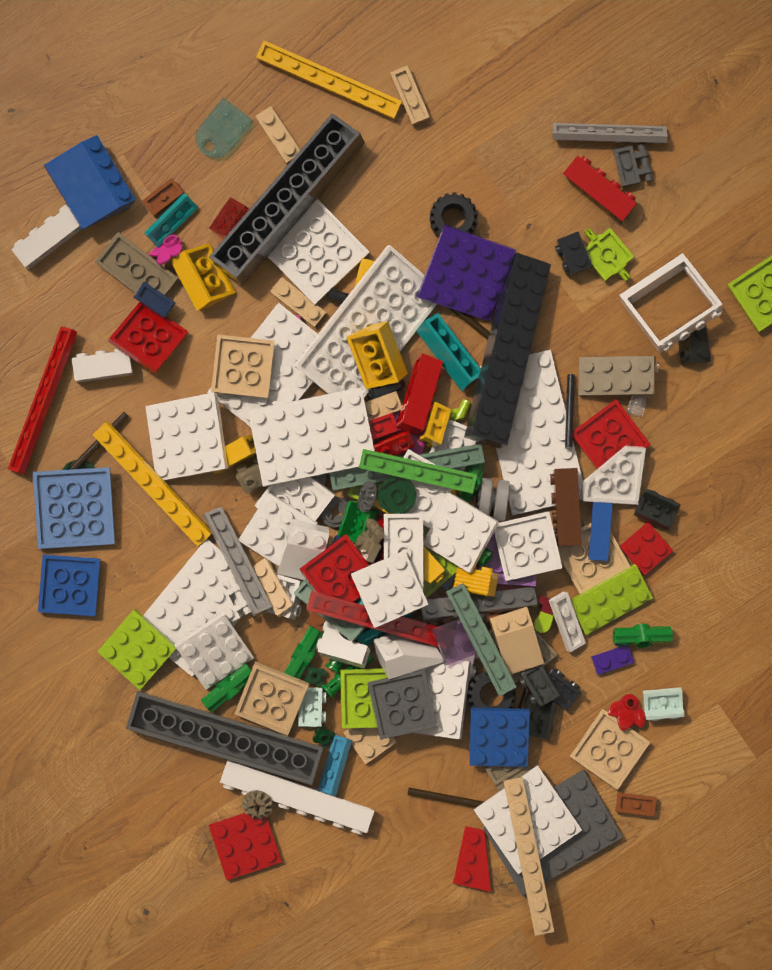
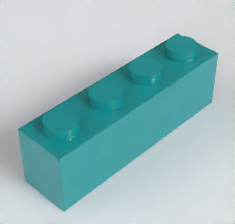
M437 313L424 321L416 332L435 357L443 361L442 366L456 385L463 391L474 384L479 378L481 369L443 318Z

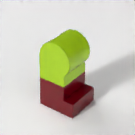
M541 595L537 603L542 606L538 617L533 622V627L538 633H545L550 629L554 614L549 603L550 598Z

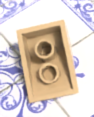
M527 607L489 619L501 658L510 675L544 664Z

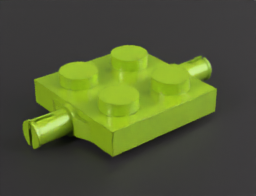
M590 227L586 229L584 233L591 241L585 249L593 269L604 282L617 273L626 282L631 276L624 267L634 258V255L611 228L597 236Z

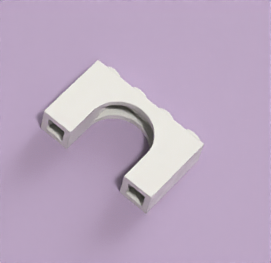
M325 621L323 637L319 638L316 647L320 656L364 669L370 653L368 646L346 640L340 635L338 630Z

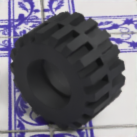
M453 192L451 195L446 193L444 197L440 196L437 202H434L430 211V227L433 229L435 236H440L443 225H445L442 220L443 213L452 208L460 210L465 216L464 223L456 229L472 234L476 228L478 213L475 204L471 203L469 197L465 198L464 194L457 195V192Z
M487 672L478 674L471 681L467 694L471 708L512 709L514 707L516 688L503 694V699L498 705L487 706L480 697L482 688L486 684L492 683Z

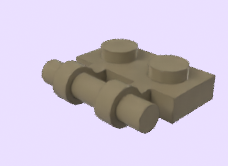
M369 518L366 521L367 531L363 530L362 534L358 536L355 547L366 561L373 563L381 548L379 543L385 535L383 528L379 526L378 522Z

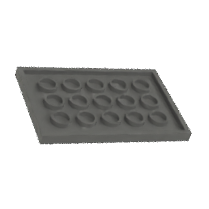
M584 770L577 772L553 787L582 831L540 859L544 883L622 838L620 831ZM483 827L521 895H525L526 889L522 872L517 874L486 827Z

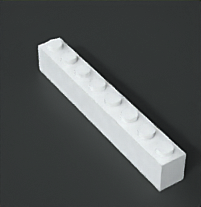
M227 760L220 783L224 784L223 787L234 791V788L242 790L241 793L244 795L253 790L263 791L270 796L272 801L278 802V806L289 810V807L297 809L296 812L305 816L308 813L313 814L316 820L326 822V819L333 821L334 826L343 829L344 826L352 828L351 832L360 835L363 832L367 833L374 814V809L231 760Z

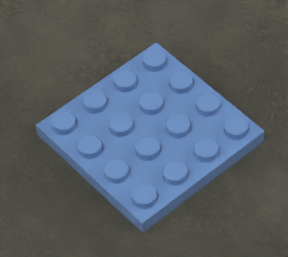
M110 467L33 472L38 549L116 544Z

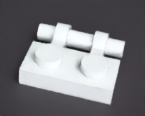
M235 578L228 580L231 588L227 590L222 583L205 592L217 616L223 612L230 623L241 618L237 612L240 609H243L245 615L251 613ZM233 593L239 601L236 605L233 604L229 596Z

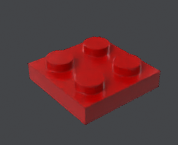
M649 522L644 524L619 546L630 561L637 565L643 576L673 551Z

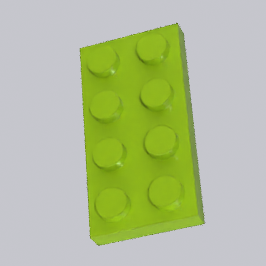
M634 564L570 600L577 620L584 634L587 635L653 599L637 565Z

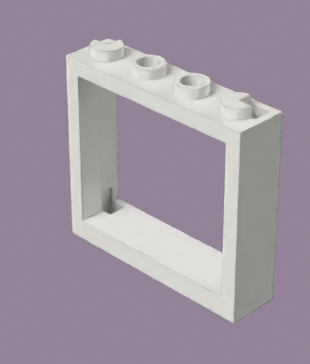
M683 253L620 294L622 305L659 353L669 351L675 343L687 339L690 333L702 329L708 321L717 319L723 312L721 301ZM684 270L712 307L659 341L632 306V303Z

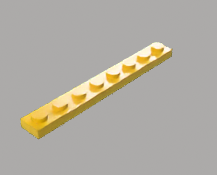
M263 41L256 56V59L393 120L402 104L401 100L267 41Z
M108 421L93 434L100 444L197 547L212 534L211 530Z

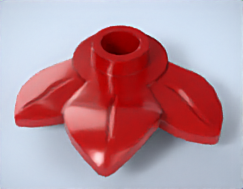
M626 694L620 701L613 702L609 707L608 715L617 717L618 726L621 731L627 730L633 724L640 728L644 726L645 714L639 707V701L635 695ZM628 700L632 701V707L628 706Z

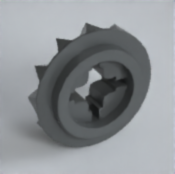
M365 482L363 487L360 488L357 500L360 511H369L376 501L377 489L374 482Z
M333 497L320 514L321 519L326 525L340 527L343 516L336 515L332 520V513L327 509H335L339 504L338 511L344 516L348 503L343 498Z

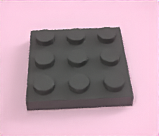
M425 669L392 679L384 678L367 682L380 740L438 727Z

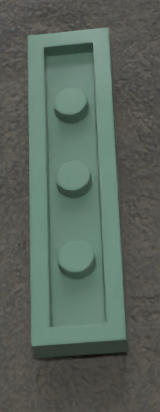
M305 579L293 594L307 605L311 591H314V589ZM317 613L352 643L365 629V626Z

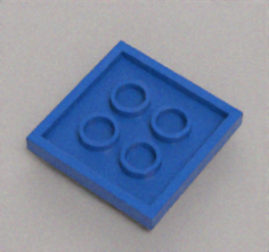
M42 555L38 612L96 616L101 559Z
M471 708L469 765L528 767L529 709Z

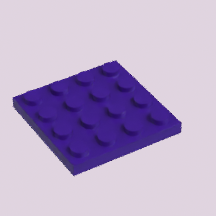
M443 225L417 296L418 298L489 321L516 249Z

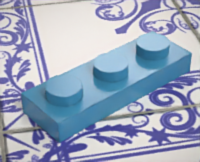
M338 735L333 737L318 791L336 796L352 743L351 739Z

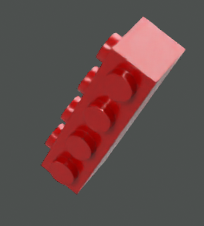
M584 155L581 158L576 156L563 174L617 218L624 221L638 204L635 202L636 197L629 191L626 194L621 191L620 188L622 186L614 179L611 182L606 179L605 176L607 174L599 167L596 170L591 167L592 162Z
M424 353L416 358L396 425L397 428L409 431L415 435L426 430L429 422L427 416L432 411L434 404L432 399L438 391L437 381L443 374V368H441L442 360Z

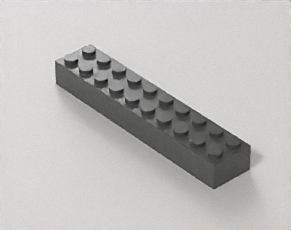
M141 691L136 693L126 729L310 785L313 784L324 748L314 743Z

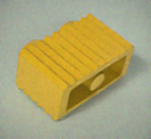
M457 566L453 587L464 583L468 592L495 597L499 574L493 573L492 568L482 567L481 570H478L475 566L473 572L469 573Z

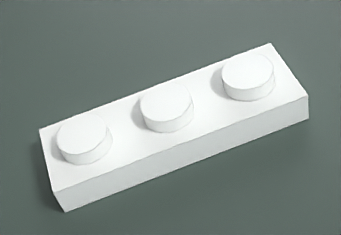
M563 591L551 598L549 603L567 651L572 652L586 644L570 597L567 592Z

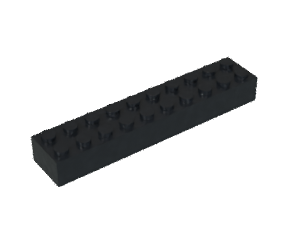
M332 113L211 253L209 258L214 265L243 286L365 144L361 134Z
M517 252L513 257L499 293L464 438L498 449L508 445L551 264Z

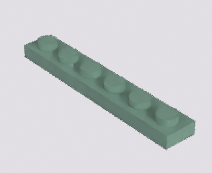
M464 583L446 591L498 695L501 696L516 688Z

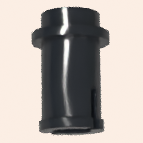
M337 288L331 289L328 300H331L332 303L333 301L343 303L349 294L338 291Z

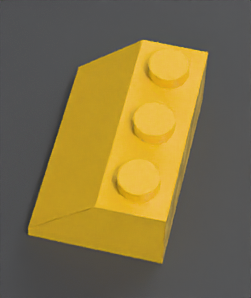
M210 243L184 250L171 260L197 311L211 307L236 293L226 273L216 267L209 258L213 252Z
M388 321L372 324L346 336L366 389L397 383L408 374Z

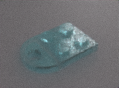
M223 97L197 130L196 143L199 150L210 158H221L227 155L253 123V120ZM209 141L213 142V150L206 151L204 144Z

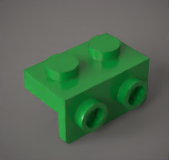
M349 501L337 535L343 537L347 534L350 540L356 543L358 536L362 534L363 530L367 531V519H374L377 510L371 508L369 511L363 512L358 508L357 501Z

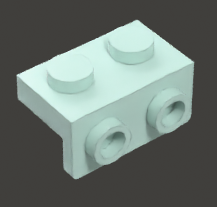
M682 688L643 691V708L646 720L658 721L665 718L678 719L679 717H684Z
M307 688L299 708L298 726L322 727V723H326V711H322V703L326 704V692H323V688Z

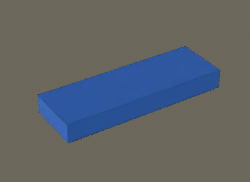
M593 502L588 560L608 561L612 503Z

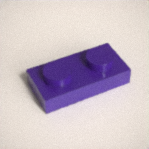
M628 645L591 656L597 675L634 663Z

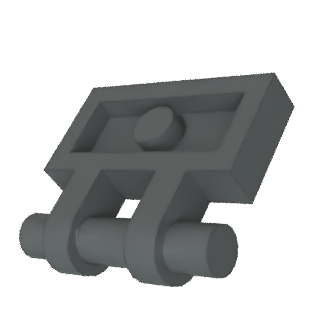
M644 143L637 145L638 152L635 153L632 146L613 150L622 187L640 184L639 176L642 175L645 177L646 182L653 181V170L648 161L649 153ZM636 159L641 160V169L637 168Z

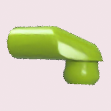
M463 399L459 408L451 410L449 419L453 421L464 419L471 402Z

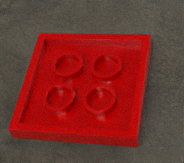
M139 302L111 335L108 342L156 374L187 336L188 331L170 318H163Z
M617 399L573 431V439L596 469L601 467L624 446L647 448L651 445Z
M346 534L299 568V570L314 591L354 602L360 597V594L351 574L368 567L369 564Z
M242 813L208 825L226 881L282 862L268 817H263L261 820L259 818L252 819L249 814Z

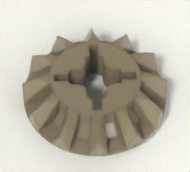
M253 790L244 796L242 808L245 810V814H249L252 819L259 818L261 820L263 817H268L271 813L273 802L265 792ZM255 800H256V802H257L258 805H261L260 808H259V810L257 809L256 806H253L254 803H255Z

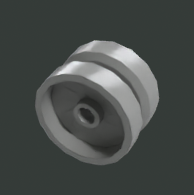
M482 478L481 488L478 492L477 507L489 516L491 509H493V518L499 522H504L509 494V481L499 480L496 491H493V480Z

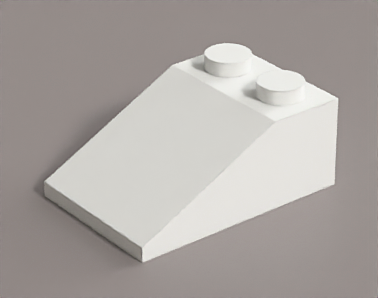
M291 519L277 574L305 580L306 578L299 568L326 549L330 534L329 528Z
M394 634L374 639L377 659L388 679L444 662L437 647Z

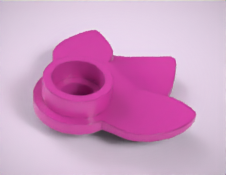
M170 235L164 239L163 244L159 247L156 246L148 255L150 257H158V265L165 264L171 257L178 256L181 253L182 241L176 235Z

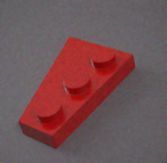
M465 826L453 884L491 892L485 832L483 829Z

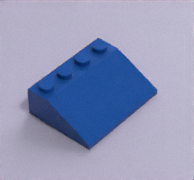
M97 135L80 142L44 164L49 176L82 230L131 208L136 200Z

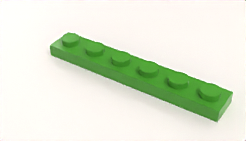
M366 449L362 451L359 464L361 469L473 493L477 474Z

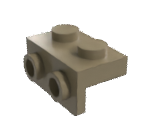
M257 455L249 462L242 463L233 470L235 477L246 494L263 485Z

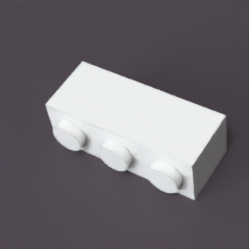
M118 348L110 353L102 350L96 351L95 355L88 356V353L77 354L76 358H72L74 379L77 383L134 375L132 358Z

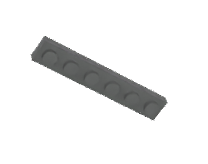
M535 587L496 591L495 597L470 594L479 614L518 610L524 607L534 608L538 605ZM449 597L427 600L428 605L420 608L422 621L458 617Z

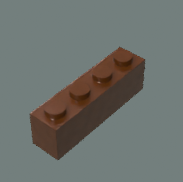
M578 468L554 469L553 474H550V485H554V493H551V504H555V512H552V523H556L554 534L557 547L581 546Z

